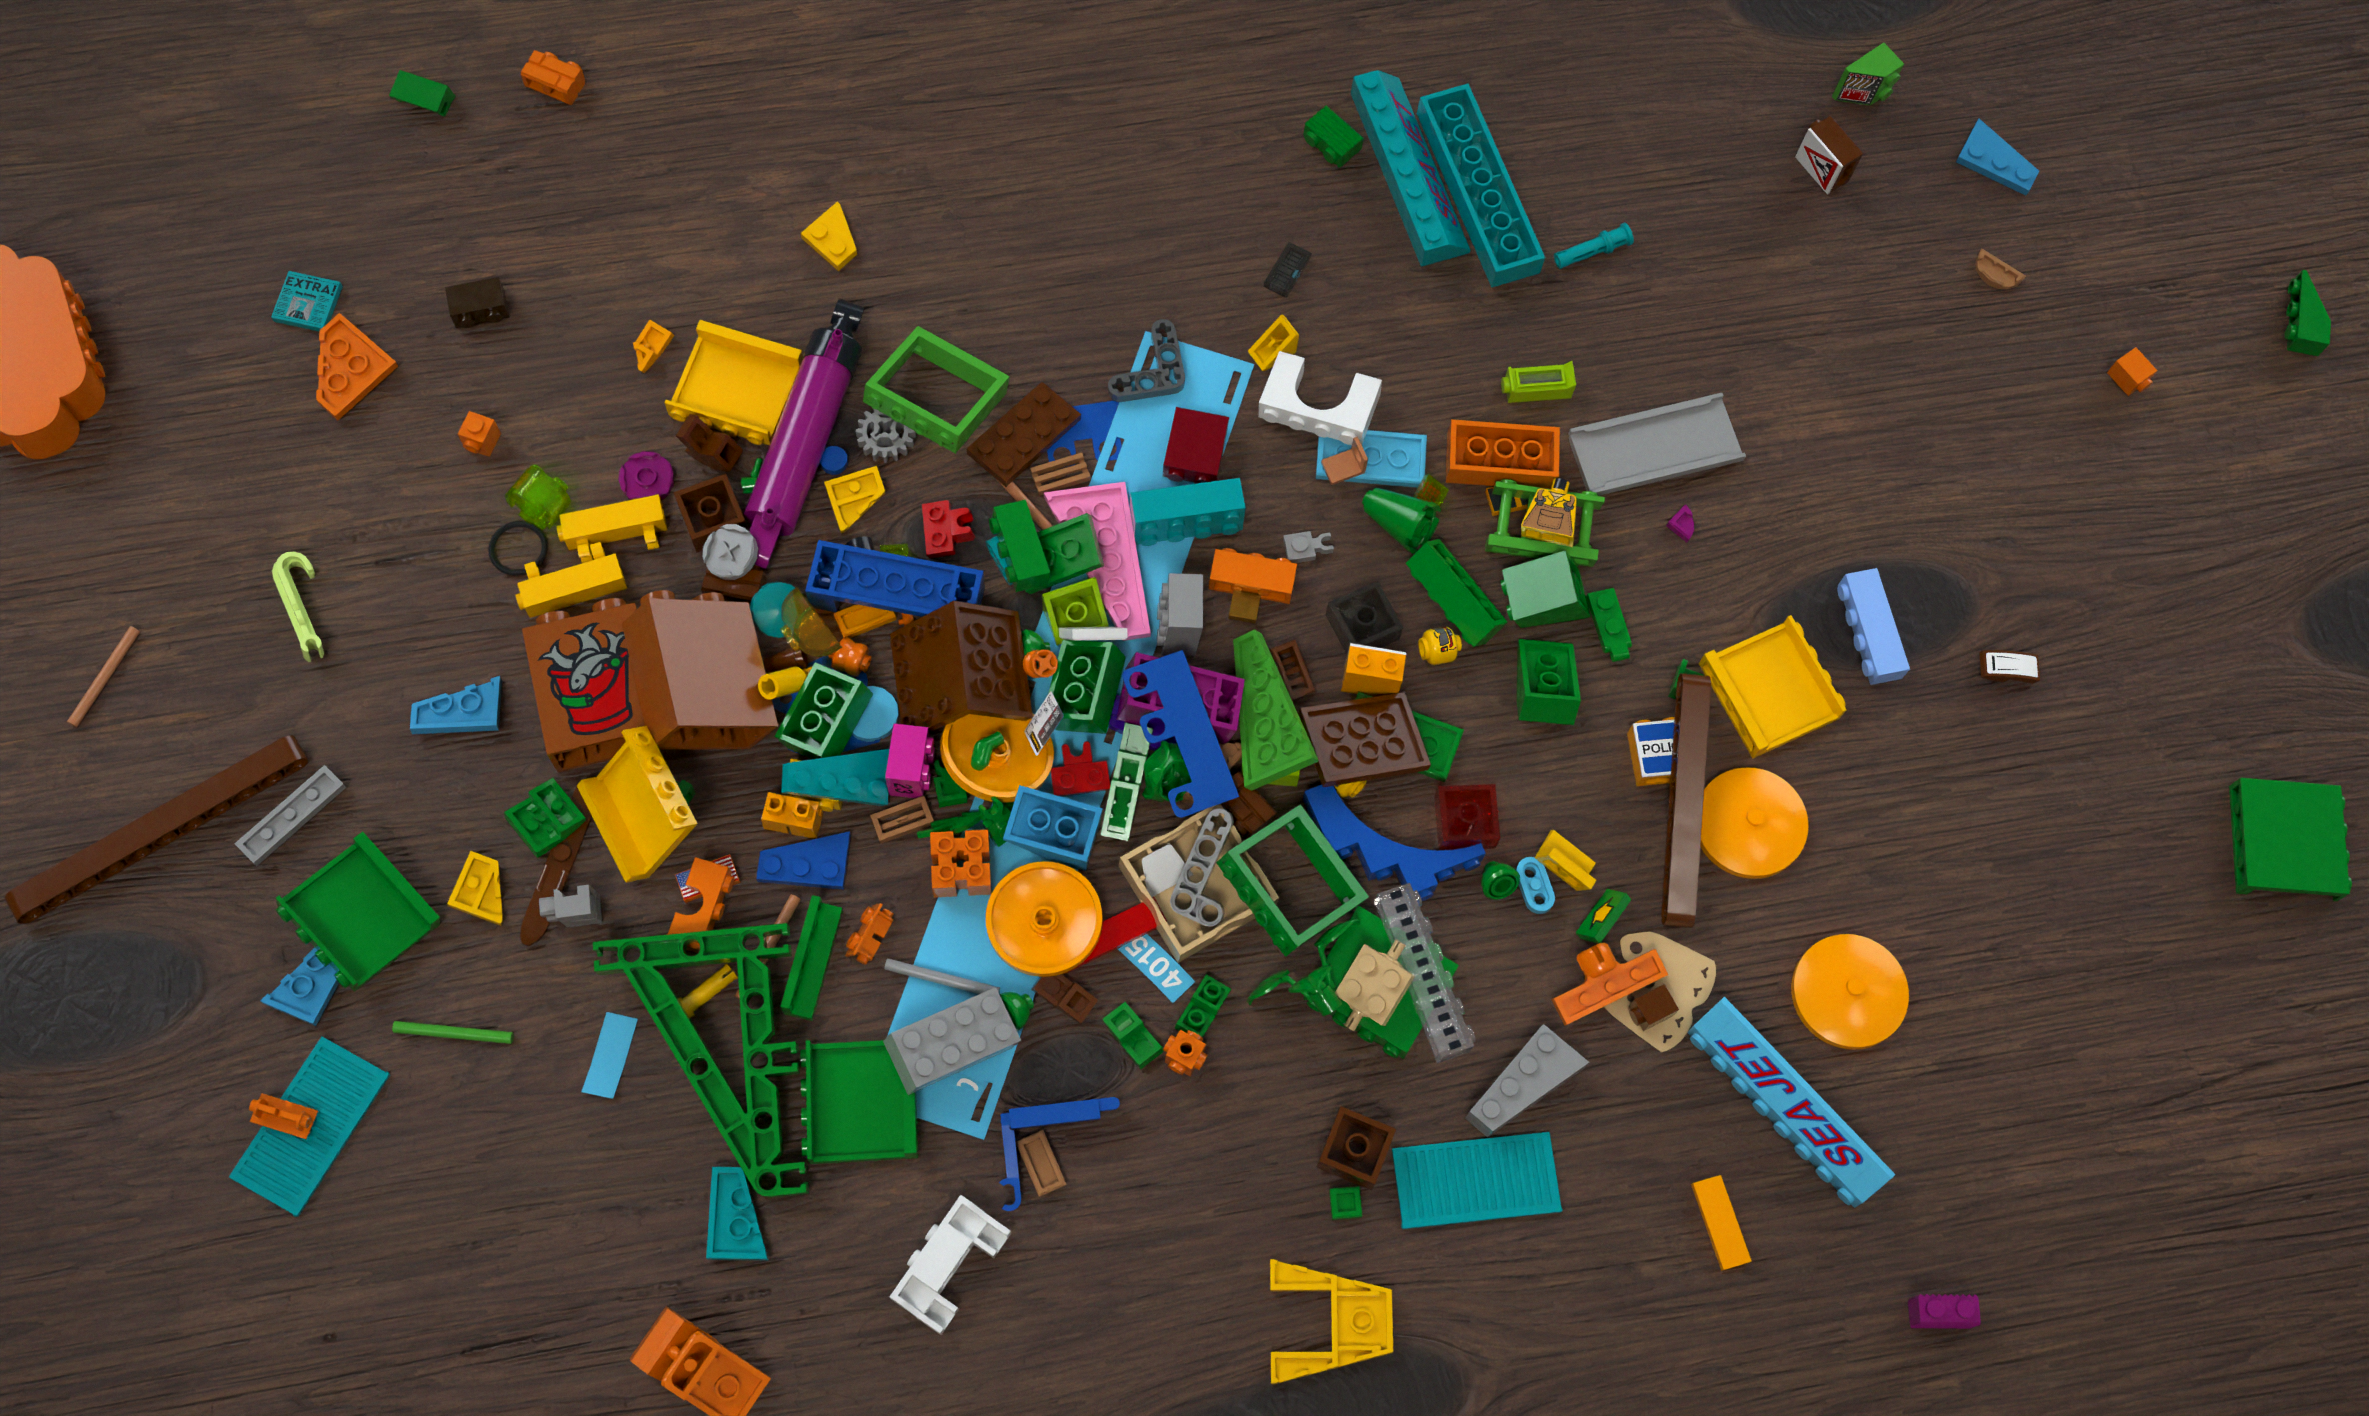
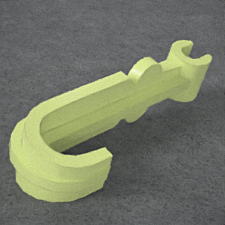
M286 552L277 559L273 566V579L299 639L303 657L306 661L311 662L310 650H317L320 658H323L324 650L321 639L316 636L289 570L293 567H301L306 571L310 579L315 578V572L306 556L298 552Z

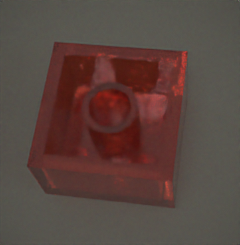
M1495 784L1438 786L1434 800L1439 851L1467 848L1480 843L1484 849H1495L1500 840Z

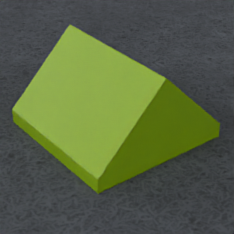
M1095 577L1042 594L1043 611L1056 645H1060L1062 640H1066L1059 637V628L1109 627Z

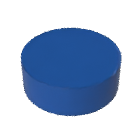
M838 446L827 447L820 460L822 469L831 475L842 473L848 465L846 452Z

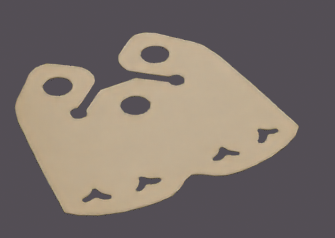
M1640 932L1627 934L1620 940L1622 956L1627 962L1656 949L1668 973L1667 976L1655 981L1652 988L1643 987L1633 992L1634 998L1636 999L1665 984L1679 1010L1671 1018L1643 1031L1640 1025H1635L1630 1017L1629 1010L1631 1009L1629 1005L1632 1002L1628 1001V995L1604 1007L1613 1017L1660 1052L1668 1051L1676 1046L1689 1031L1693 1021L1692 1009L1703 1004L1709 997L1716 977L1715 961L1657 933ZM1639 942L1642 945V952L1639 954L1632 953L1630 950L1631 943ZM1708 967V971H1706L1707 978H1704L1701 970ZM1694 988H1702L1701 991H1698L1697 997H1694ZM1683 1017V1021L1680 1022V1028H1678L1675 1020ZM1663 1035H1672V1038L1667 1039L1666 1043H1663Z

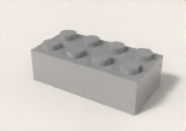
M995 987L894 1031L887 1036L883 1043L907 1094L910 1095L1012 1049L1021 1039Z

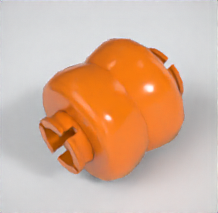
M847 637L842 638L839 644L835 642L829 652L832 654L828 656L829 659H832L831 666L834 670L846 672L851 677L859 676L861 671L866 673L871 663L869 661L872 660V656L868 655L869 648L867 645L855 643Z

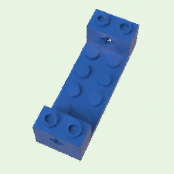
M818 540L805 592L809 607L814 609L837 612L839 603L846 602L923 617L952 601L981 605L985 583L982 570Z

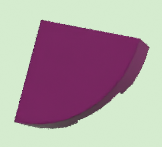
M1684 505L1666 525L1686 543H1688L1694 532L1693 514L1688 506Z

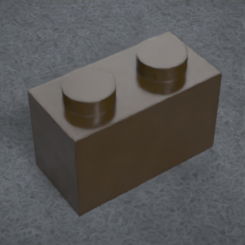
M499 277L445 287L449 314L456 328H470L475 324L495 323L509 318L505 290Z

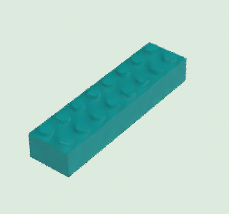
M1469 83L1420 97L1417 110L1418 119L1491 288L1539 274L1545 260L1544 253Z

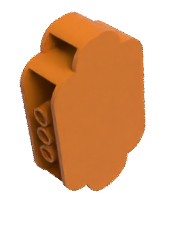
M1 244L0 447L13 444L16 450L27 458L44 459L69 449L78 438L80 431L79 422L92 417L100 410L105 400V388L102 382L105 372L99 361L96 362L95 355L98 354V349L94 340L90 339L88 332H91L92 329L87 317L82 315L81 310L85 309L83 300L79 293L75 294L70 281H66L55 265L48 259L39 256H28L19 259L12 249Z

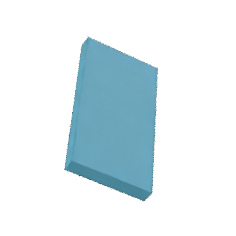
M1367 430L1362 444L1368 458L1366 471L1364 474L1345 480V482L1422 488L1423 480L1425 479L1427 435ZM1318 436L1316 479L1329 480L1321 464L1322 459L1350 450L1352 445L1344 444L1339 440L1329 437L1323 438Z

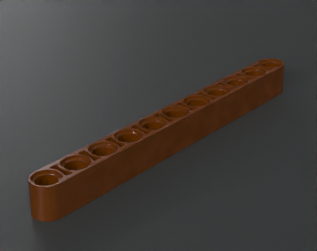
M288 735L282 737L13 888L4 898L18 924L30 923L301 770L307 765L308 758L295 736Z

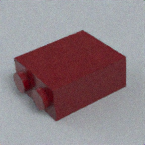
M1176 407L1163 464V477H1167L1175 482L1184 480L1194 482L1195 484L1217 481L1228 431L1229 417Z

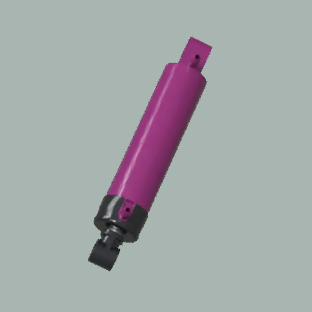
M841 298L837 301L830 321L832 326L815 329L810 335V341L802 356V363L743 513L744 518L752 525L749 532L755 537L758 546L757 560L754 565L764 569L769 564L779 535L787 536L794 532L849 383L854 377L857 363L862 355V347L853 338L852 333H856L865 307Z

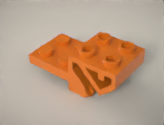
M667 1306L630 1357V1361L647 1375L661 1381V1385L684 1401L687 1400L709 1416H746L771 1380L768 1375L721 1345L717 1339Z

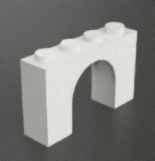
M1279 351L1259 401L1258 417L1270 423L1277 422L1290 426L1295 430L1312 432L1319 437L1336 439L1347 445H1352L1353 438L1358 437L1362 445L1381 394L1382 380L1356 373L1348 396L1340 405L1327 410L1314 409L1305 405L1296 394L1304 374L1305 358Z

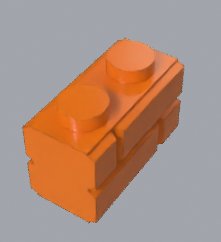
M534 50L529 58V62H526L521 70V77L526 87L569 105L574 103L586 81L583 71L578 64L572 61H568V63L563 62L553 53L547 51L542 53Z

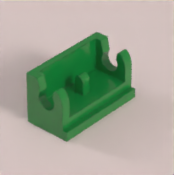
M399 70L389 94L391 99L433 111L444 117L456 96L447 85Z

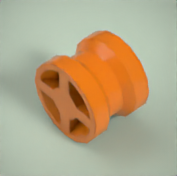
M1033 650L1028 652L1023 659V669L1032 678L1050 677L1056 672L1058 667L1056 655L1050 650Z

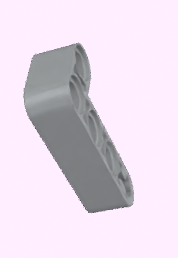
M1220 808L1212 810L1207 815L1170 898L1171 907L1176 913L1209 927L1215 926L1222 921L1224 908L1218 901L1203 895V892L1234 823L1231 813ZM1222 813L1225 815L1224 820L1227 822V826H1221L1218 829L1217 834L1222 835L1221 840L1215 836L1206 835L1207 829L1211 832L1215 829L1216 823L1212 821L1213 817H1219ZM1205 840L1213 841L1216 846L1215 853L1209 857L1203 855L1200 850V846ZM1193 866H1198L1203 870L1204 877L1199 883H1194L1189 879L1188 873ZM1187 893L1190 895L1192 903L1188 909H1181L1177 905L1176 900L1179 894ZM1213 905L1217 908L1218 917L1215 921H1208L1204 918L1203 909L1205 906Z

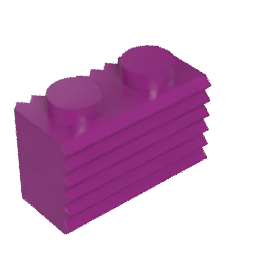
M1919 1294L1908 1300L1911 1328L1971 1329L1981 1323L1979 1298L1976 1294Z

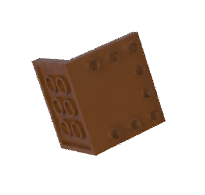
M952 601L890 633L900 724L928 727L930 733L968 714L1021 721L1033 718L1028 678L1023 669V659L1025 656L1018 611Z

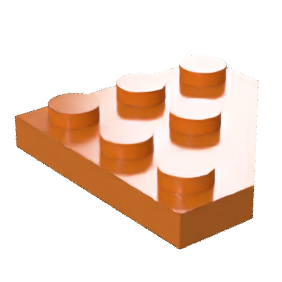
M341 313L337 314L319 330L320 355H318L317 370L319 383L318 390L316 391V400L321 407L338 421L398 367L395 360Z

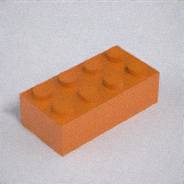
M1451 419L1447 433L1446 483L1494 486L1496 481L1500 482L1503 479L1516 481L1519 485L1551 489L1553 480L1559 478L1560 427Z

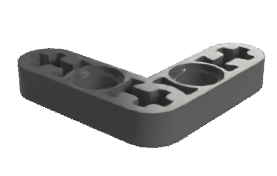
M1160 319L1152 325L1151 339L1157 369L1113 376L1108 382V394L1112 400L1126 402L1176 394L1183 390L1185 373L1175 326L1171 321ZM1160 329H1164L1167 333V343L1163 344L1162 335L1159 333ZM1170 351L1175 354V359L1166 362L1161 359V354ZM1173 369L1177 384H1172L1169 381V370ZM1143 379H1149L1154 383V386L1151 389L1145 390L1139 386V382ZM1135 381V391H1132L1131 382ZM1121 384L1124 392H1119L1116 389V385Z

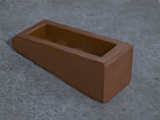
M1296 640L1269 649L1291 700L1315 692ZM1290 652L1291 657L1280 660V655ZM1292 662L1295 663L1296 667L1284 670V665ZM1299 672L1301 677L1288 680L1287 676ZM1304 682L1306 687L1292 691L1291 686Z

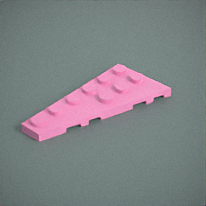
M1125 482L1044 492V498L1058 524L1086 513L1092 516L1104 566L1086 574L1089 579L1096 578L1103 605L1115 627L1127 628L1128 638L1126 640L1151 637Z

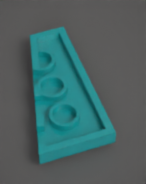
M890 749L783 764L781 793L876 806L888 805V787L885 776Z

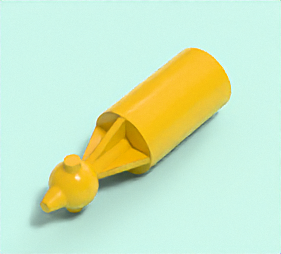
M791 667L764 674L758 681L759 692L768 700L799 692L812 667L807 669Z

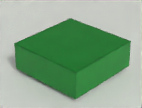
M1360 1187L1329 1189L1332 1220L1362 1218Z

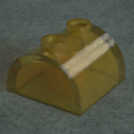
M798 587L792 590L782 604L781 617L784 626L780 630L794 651L797 653L799 650H802L808 655L823 657L831 655L842 648L829 626Z

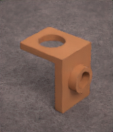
M1354 437L1350 450L1322 459L1321 464L1330 484L1334 485L1364 474L1368 458L1358 437Z

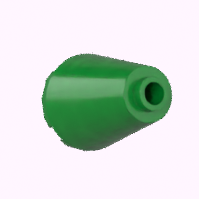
M1375 488L1372 491L1369 490L1362 501L1364 512L1404 549L1412 554L1418 551L1416 548L1420 544L1424 545L1431 539L1440 520L1435 517L1436 511L1441 512L1440 506L1436 503L1380 488Z

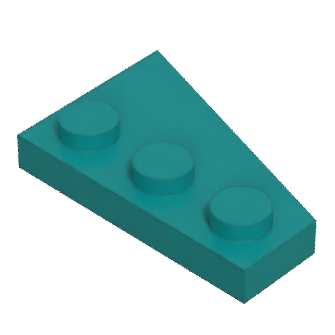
M712 1167L707 1260L769 1261L746 1175L741 1167Z

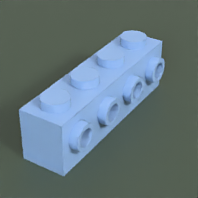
M1874 568L1845 574L1838 584L1837 591L1840 600L1844 601L1846 607V621L1849 626H1852L1854 632V646L1857 651H1860L1863 660V674L1868 677L1870 685L1902 679L1910 670L1878 569Z

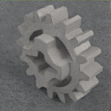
M874 409L872 414L868 411L864 412L866 420H858L859 428L856 429V436L859 438L857 439L858 446L864 447L863 452L865 456L872 453L873 461H876L879 456L883 457L884 463H887L888 457H893L895 461H898L899 453L906 456L908 454L906 447L913 448L914 446L912 439L916 437L914 430L900 422L894 421L891 417ZM871 428L873 432L870 434L871 438H868V432ZM903 428L904 434L901 439L899 437V434L901 433V429Z

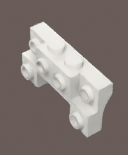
M960 1195L939 1226L934 1224L925 1237V1240L928 1242L922 1251L917 1249L907 1263L910 1268L890 1295V1299L935 1332L942 1335L959 1309L940 1295L974 1245L992 1258H995L1011 1235V1230Z

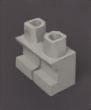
M590 885L577 886L578 895L565 896L559 890L553 889L554 897L539 898L540 916L546 917L548 922L560 921L566 927L602 923L600 894Z

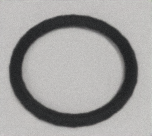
M515 521L503 525L494 533L489 542V558L492 564L505 574L516 576L527 574L525 569L512 570L502 566L495 557V543L499 536L508 529L526 527L533 530L539 536L542 544L541 554L536 560L537 567L542 564L546 557L548 545L544 533L534 524L525 521Z

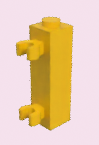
M659 494L560 514L561 525L557 526L560 542L565 541L568 550L578 549V555L582 563L593 560L591 544L597 542L603 544L644 535L648 550L659 548L656 532L668 530Z
M601 542L590 545L594 560L542 576L535 561L524 564L529 580L517 583L520 593L515 594L520 610L525 609L528 616L532 618L628 589L616 553L606 556Z

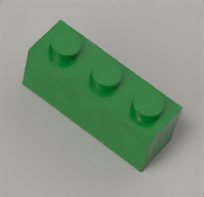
M1026 500L995 506L992 518H989V526L992 534H997L999 540L997 550L1000 558H1005L1007 564L1005 573L1008 582L1013 583L1016 592L1048 585L1050 570Z

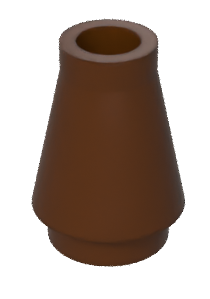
M792 645L771 657L764 658V665L767 673H772L791 667L807 668L808 660L803 646L796 647Z

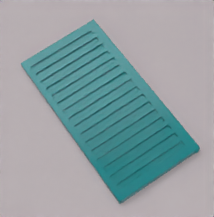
M321 1036L280 1098L318 1110L307 1140L262 1126L229 1175V1178L289 1211L294 1217H299L390 1077V1073L379 1069Z
M1550 1132L1392 1148L1402 1229L1560 1213L1563 1210Z

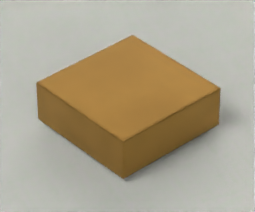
M1234 590L1228 619L1256 624L1261 595Z

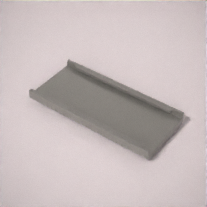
M1723 393L1571 428L1568 433L1569 443L1586 491L1595 492L1600 496L1744 461L1746 454L1742 453L1722 400Z

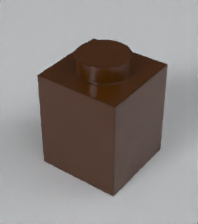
M1665 984L1634 999L1629 1005L1631 1009L1629 1014L1635 1025H1640L1643 1031L1671 1018L1679 1010Z

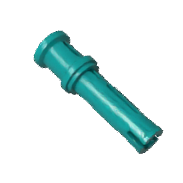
M1622 223L1619 228L1609 232L1601 231L1598 237L1554 253V261L1557 267L1562 269L1602 252L1605 254L1612 253L1617 247L1625 244L1630 246L1634 243L1632 231L1627 223Z

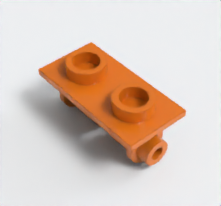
M875 904L865 909L860 918V922H862L858 932H854L847 941L846 947L849 949L845 954L846 957L858 955L856 960L864 965L868 961H872L881 944L872 936L876 934L884 938L893 922V913L887 909H883L882 912L880 911L883 904Z
M261 1093L258 1100L253 1099L249 1106V1111L253 1112L250 1119L251 1123L306 1140L318 1114V1110Z

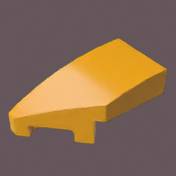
M652 320L648 321L637 340L633 342L638 359V370L642 373H645L654 364L675 336L672 332Z

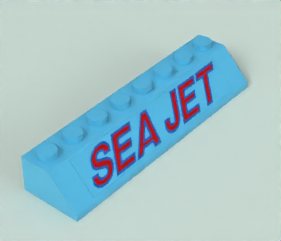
M1725 997L1687 1032L1691 1036L1690 1040L1693 1045L1701 1051L1704 1050L1711 1057L1713 1066L1720 1072H1725L1732 1079L1731 1083L1734 1088L1741 1094H1746L1753 1101L1754 1109L1762 1116H1767L1774 1123L1775 1131L1783 1138H1788L1795 1145L1796 1153L1802 1159L1809 1160L1817 1168L1815 1170L1817 1175L1823 1181L1830 1182L1838 1190L1837 1195L1845 1204L1852 1205L1854 1208L1859 1206L1895 1176V1173Z

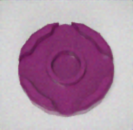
M643 451L630 456L624 466H621L618 480L622 492L629 500L658 494L660 499L663 500L671 492L675 476L667 459L661 457L658 453Z

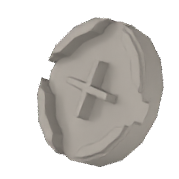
M737 524L723 525L720 527L721 529L716 532L713 531L708 536L703 547L702 557L707 569L713 575L723 580H735L743 577L752 569L757 560L758 546L755 537L747 529Z

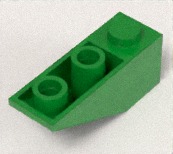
M2302 270L2295 279H2291L2288 286V294H2291L2286 310V316L2289 317V325L2285 331L2287 350L2319 356L2330 344L2331 320L2307 270Z

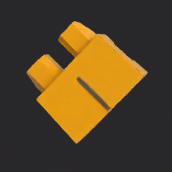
M768 792L761 820L764 829L787 834L791 831L792 835L817 839L824 812L822 809H819V802Z

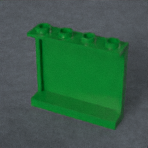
M2239 778L2229 786L2236 894H2249L2253 890L2329 895L2333 896V901H2339L2350 894L2352 880L2348 876L2347 865L2350 854L2348 849H2346L2347 824L2344 822L2343 815L2345 798L2342 795L2340 785Z
M363 831L353 838V845L283 898L278 895L276 897L278 908L275 909L284 922L288 923L291 920L298 928L295 933L305 945L310 942L317 949L314 953L317 959L325 967L329 964L337 972L334 974V977L344 988L350 986L354 992L440 925V917Z
M1358 905L1350 920L1357 918L1361 924L1351 925L1339 936L1326 958L1327 964L1333 966L1330 970L1332 981L1336 986L1333 990L1336 992L1364 944L1380 953L1387 954L1395 939L1404 943L1406 947L1397 961L1400 962L1404 969L1414 974L1415 978L1386 1026L1380 1025L1371 1018L1363 1017L1355 1029L1358 1031L1357 1035L1368 1043L1374 1041L1383 1047L1382 1050L1387 1055L1393 1058H1398L1399 1056L1404 1059L1434 1009L1432 1002L1440 999L1459 965L1416 939L1408 940L1406 933ZM1422 944L1424 950L1413 954L1411 947ZM1427 957L1429 964L1418 968L1416 961ZM1432 971L1435 978L1424 981L1421 974ZM1438 984L1440 991L1429 995L1427 988ZM1340 999L1342 1005L1329 1015L1333 1016L1332 1020L1336 1024L1347 1028L1344 1024L1353 1010L1345 1001ZM1308 1001L1306 1003L1311 1009L1319 1012L1313 1002L1310 1003Z
M806 1040V1049H801L800 1052L801 1067H806V1079H801V1095L806 1097L807 1108L801 1109L802 1126H807V1138H802V1156H807L810 1164L918 1158L916 1092L910 1095L907 1094L883 1043L884 1040L812 1044L810 1040Z

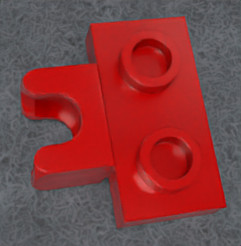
M949 500L922 504L926 555L929 559L956 554L955 541L956 543H962L975 539V535L969 526L962 527L965 523L972 522L974 519L969 508L951 510Z
M1089 741L1083 743V753L1080 756H1073L1067 744L1061 746L1064 766L1051 768L1050 771L1054 795L1063 797L1110 790L1107 761L1092 762Z

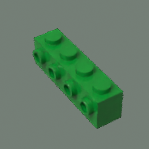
M1440 539L1427 541L1406 562V565L1411 570V575L1423 584L1427 589L1428 596L1440 605L1445 611V617L1458 627L1462 632L1463 639L1473 647L1486 644L1508 623Z

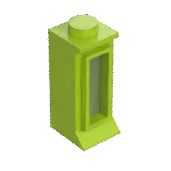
M1573 361L1564 365L1524 368L1508 367L1505 377L1501 379L1502 392L1507 393L1508 403L1569 399L1572 397L1576 387Z

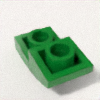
M1206 974L1174 1029L1182 1030L1186 1033L1190 1030L1203 1038L1228 997L1231 988Z

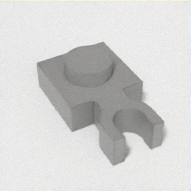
M1311 531L1284 535L1283 542L1287 559L1292 563H1301L1315 560V552H1320L1321 554L1333 553V545L1324 546L1321 543L1329 541L1331 534L1323 533L1317 538H1312Z

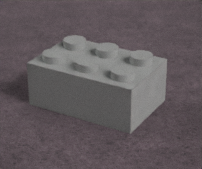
M1169 573L1167 583H1162L1159 603L1157 604V620H1160L1159 629H1157V646H1162V656L1183 650L1185 656L1195 657L1203 629V574Z

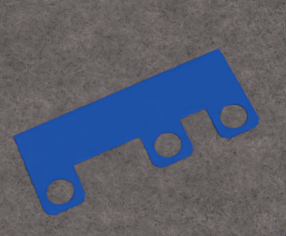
M1107 401L1072 406L1081 414V420L1047 450L1049 462L1055 461L1053 453L1057 448L1065 447L1070 451L1071 455H1075L1074 441L1091 438L1095 458L1098 460L1101 454L1099 446L1107 438L1119 402ZM1118 437L1115 441L1117 450L1115 454L1109 457L1108 461L1117 460L1122 447L1121 440Z
M1183 650L1124 670L1122 678L1131 697H1139L1157 690L1164 707L1140 718V725L1146 740L1149 743H1156L1175 736L1192 780L1191 783L1169 791L1168 798L1174 814L1182 818L1239 797ZM1135 672H1142L1147 677V686L1142 690H1136L1130 685V676ZM1152 718H1160L1165 724L1163 734L1159 736L1150 734L1147 729L1148 721ZM1185 791L1192 795L1194 802L1190 809L1182 810L1176 805L1175 799L1178 793Z

